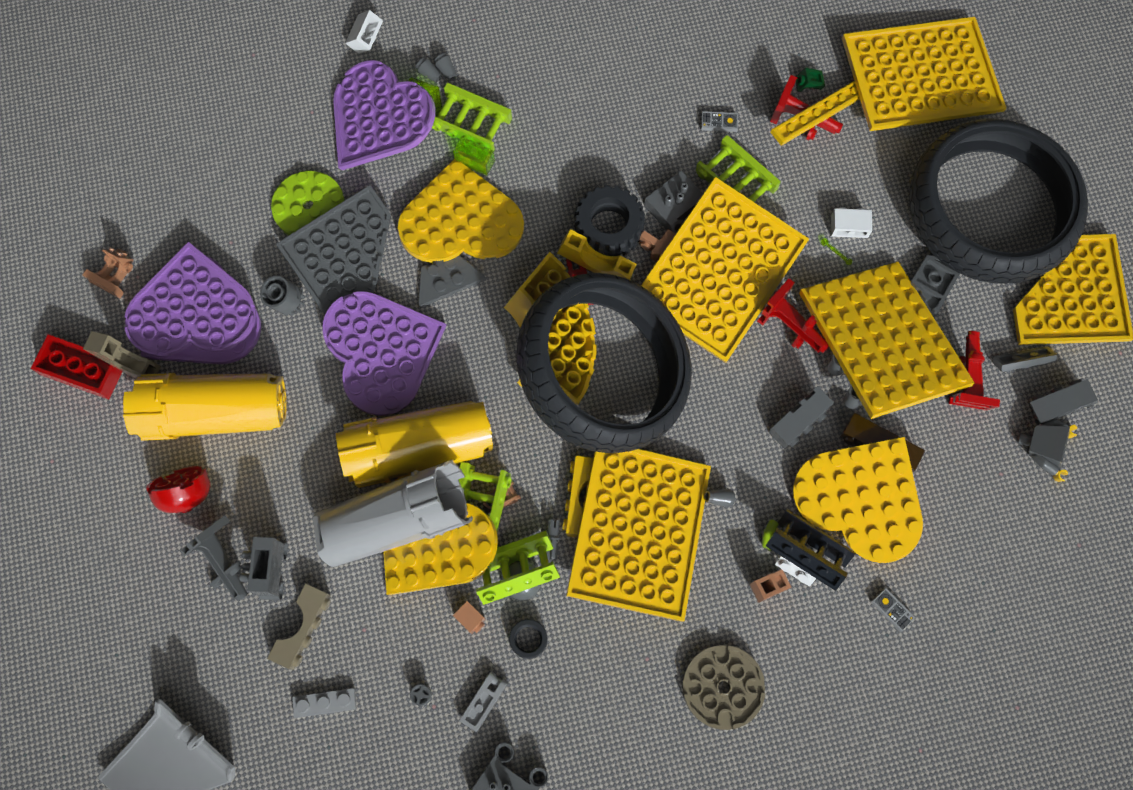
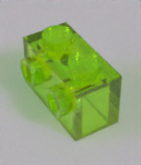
M464 137L460 138L453 150L455 160L486 176L495 163L493 150Z

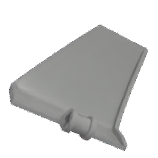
M158 699L154 706L155 714L98 776L99 780L109 790H210L232 782L235 777V767L204 739L202 733L196 732L190 722H185L161 699Z

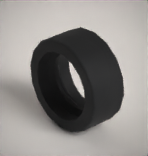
M526 619L519 621L510 631V647L521 658H537L547 647L548 637L546 630L536 620ZM526 627L536 629L541 638L539 646L529 652L520 649L516 640L519 631Z

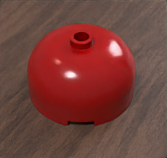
M192 466L173 471L174 473L165 476L164 479L160 476L146 486L149 498L158 510L165 513H187L207 498L210 491V480L206 469L202 470L201 466Z

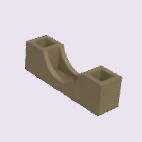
M91 331L83 347L87 352L135 379L140 377L141 374H158L161 366L153 361L121 347V342L106 334Z
M305 583L296 601L303 613L302 626L293 637L276 640L267 659L287 669L294 670L295 667H298L303 658L301 654L304 648H308L312 641L310 636L313 630H316L322 619L320 616L323 610L326 611L331 603V595Z

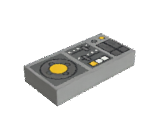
M702 111L701 130L737 132L738 113Z
M887 588L883 589L871 601L899 632H902L915 619Z

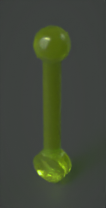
M823 238L821 240V245L831 249L845 261L846 265L852 264V259L845 257L830 245L828 239Z

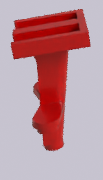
M790 75L771 118V123L777 125L781 114L784 112L796 115L810 107V105L790 95L797 77ZM829 117L816 126L833 134H839L843 123ZM815 126L809 129L806 140L814 139L817 130L814 129Z
M788 278L768 301V305L761 313L762 316L757 322L763 326L770 317H777L798 335L791 345L793 348L799 349L805 341L818 353H824L829 345L813 328L817 323L815 316L812 314L806 321L786 300L788 293L795 283Z
M968 331V335H966L965 356H959V359L975 383L972 387L964 389L962 393L950 396L948 404L986 411L998 408L1000 406V399L984 397L982 363L985 361V357L980 348V332Z

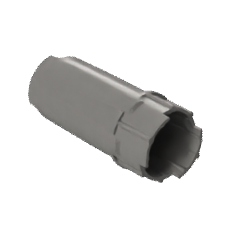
M449 460L422 471L415 470L409 476L316 512L313 515V524L318 555L327 565L337 567L424 538L433 539L438 534L443 535L447 531L470 523L473 517L467 518L468 511L464 489L458 480L464 478L465 475L453 460Z

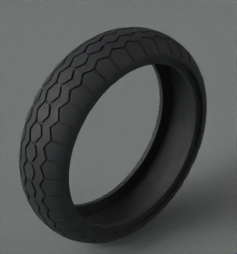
M983 119L964 123L950 129L938 137L920 157L911 178L909 207L918 235L931 253L943 264L959 274L978 281L1007 284L1039 277L1058 266L1069 256L1079 242L1085 228L1088 214V197L1083 177L1077 165L1066 150L1051 137L1023 123L1002 119ZM972 152H994L1009 156L1023 163L1039 176L1052 197L1056 212V223L1051 241L1035 250L1008 253L983 247L968 239L951 223L941 206L937 189L940 167L959 155Z
M588 273L569 277L554 284L538 297L527 312L520 328L516 359L523 391L539 418L553 432L566 441L595 452H629L645 447L659 439L674 425L681 415L689 396L692 380L689 348L682 329L670 310L660 299L641 285L626 278L605 273ZM575 304L601 305L622 314L642 332L654 353L659 376L655 403L650 413L642 422L622 425L599 420L580 409L565 394L554 375L548 352L549 332L558 310Z

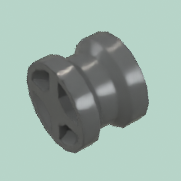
M425 685L414 686L410 692V699L413 704L419 706L427 705L432 699L431 689Z

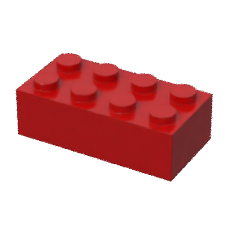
M49 334L30 368L41 376L108 400L123 372L83 349V346Z

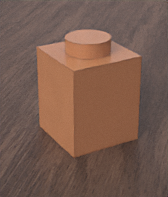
M468 601L453 615L471 634L474 631L478 633L485 626L483 622L486 619Z

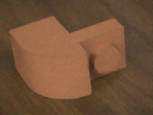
M668 229L659 240L644 230L640 236L639 244H641L643 249L652 251L650 259L658 262L676 234Z
M782 569L749 584L758 603L791 588Z

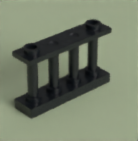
M787 509L778 521V526L782 527V530L778 528L768 540L766 547L836 591L848 574L841 567L845 568L856 552ZM789 533L799 538V542L790 537ZM806 544L816 549L817 552L815 553L811 549L807 548ZM824 555L835 561L834 564L823 558Z

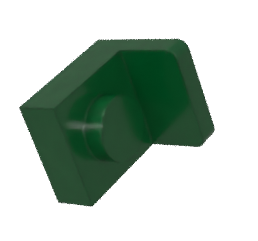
M805 67L795 76L797 77L795 82L798 92H802L807 87L820 90L825 87L822 70Z

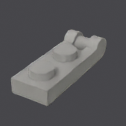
M492 671L460 719L461 723L476 733L508 684V681L496 677L497 674ZM491 683L497 687L495 692L488 689Z

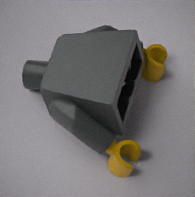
M1057 420L1045 422L1035 426L1033 435L1021 433L1019 444L1030 446L1029 456L1043 470L1053 475L1055 481L1062 482L1065 480L1060 477V474L1068 475V471L1059 470V468L1062 467L1068 438L1077 436V434L1072 432L1077 429V426H1068Z

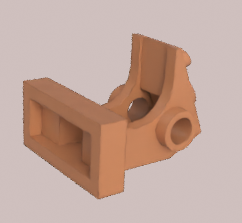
M110 247L109 250H102L106 254L104 257L106 264L102 270L93 273L86 269L83 276L90 283L120 299L124 292L118 286L132 270L134 259L127 256V252L121 249L114 251ZM115 267L118 268L114 277L109 276Z

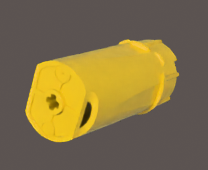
M175 373L141 374L140 377L134 380L133 391L124 392L123 418L129 435L138 434L141 441L177 439L179 436L270 431L281 427L287 416L285 382L283 376H274L270 373L176 375Z
M467 401L377 419V416L369 419L343 424L344 431L336 433L338 454L344 477L348 476L349 482L354 481L358 488L384 482L389 483L392 478L409 475L415 470L422 471L449 460H453L456 464L484 457V453L493 450L489 418H487L483 402L474 403Z

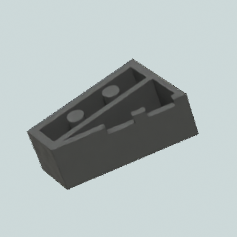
M1080 378L1070 382L1069 387L1063 389L1060 386L1051 390V394L1047 396L1040 394L1031 398L1032 402L1029 403V407L1038 425L1059 419L1070 413H1076L1082 408L1094 406L1098 399L1088 379L1082 381Z
M819 386L814 388L809 396L799 402L800 404L792 411H789L769 431L771 436L784 449L789 445L791 448L800 441L798 437L801 434L807 435L814 428L812 425L816 421L820 423L828 416L826 412L834 402Z

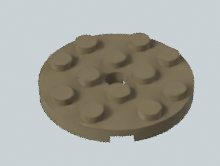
M713 646L697 654L687 666L683 677V695L689 710L700 722L714 729L731 730L748 724L759 713L765 699V679L757 662L745 651L733 646ZM721 681L729 684V691L727 693L719 691L718 685Z

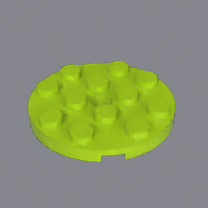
M303 171L289 176L277 187L271 203L272 215L280 229L289 236L344 202L345 197L338 183L330 176L317 171ZM311 201L313 206L310 209H305L303 205Z

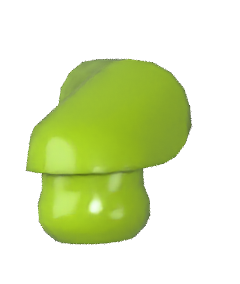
M770 520L763 531L761 542L763 548L766 547L768 540L779 525L775 520Z

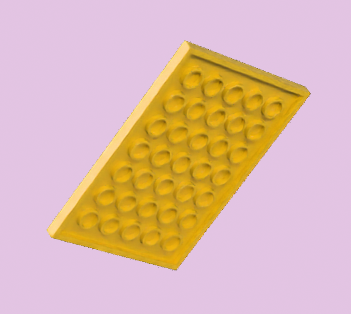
M976 17L847 33L842 36V42L869 131L1000 113L1006 110V105Z
M715 177L641 286L660 299L670 310L681 327L684 336L726 363L809 238Z
M899 262L803 288L799 292L810 314L815 316L818 328L870 419L972 387L975 383L919 293L911 285L909 277Z
M641 449L623 453L594 452L566 596L684 622L705 504L704 494L707 491L711 466Z

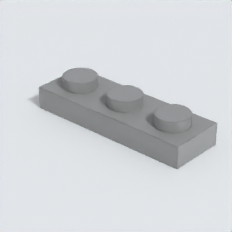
M355 688L292 697L294 718L357 710Z

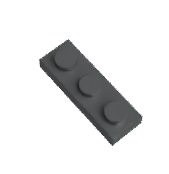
M1048 346L993 357V364L1001 372H1010L1015 369L1029 368L1035 365H1046L1057 361V354Z

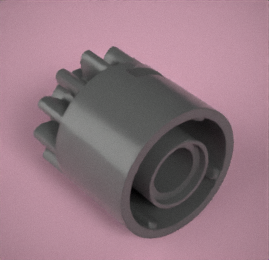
M272 276L261 286L260 298L263 304L285 316L288 314L294 316V310L300 312L299 306L305 305L301 301V299L305 298V295L301 294L303 290L281 276Z

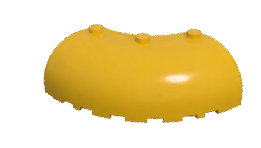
M549 252L504 306L520 328L527 312L538 297L554 284L570 277L566 272V267ZM575 304L558 310L551 324L548 339V352L554 375L565 394L576 405L580 403L588 389L590 378L594 372V360L596 359L595 325L593 318L590 317L588 304ZM519 379V380L517 381V383L522 387L521 382H520V379Z

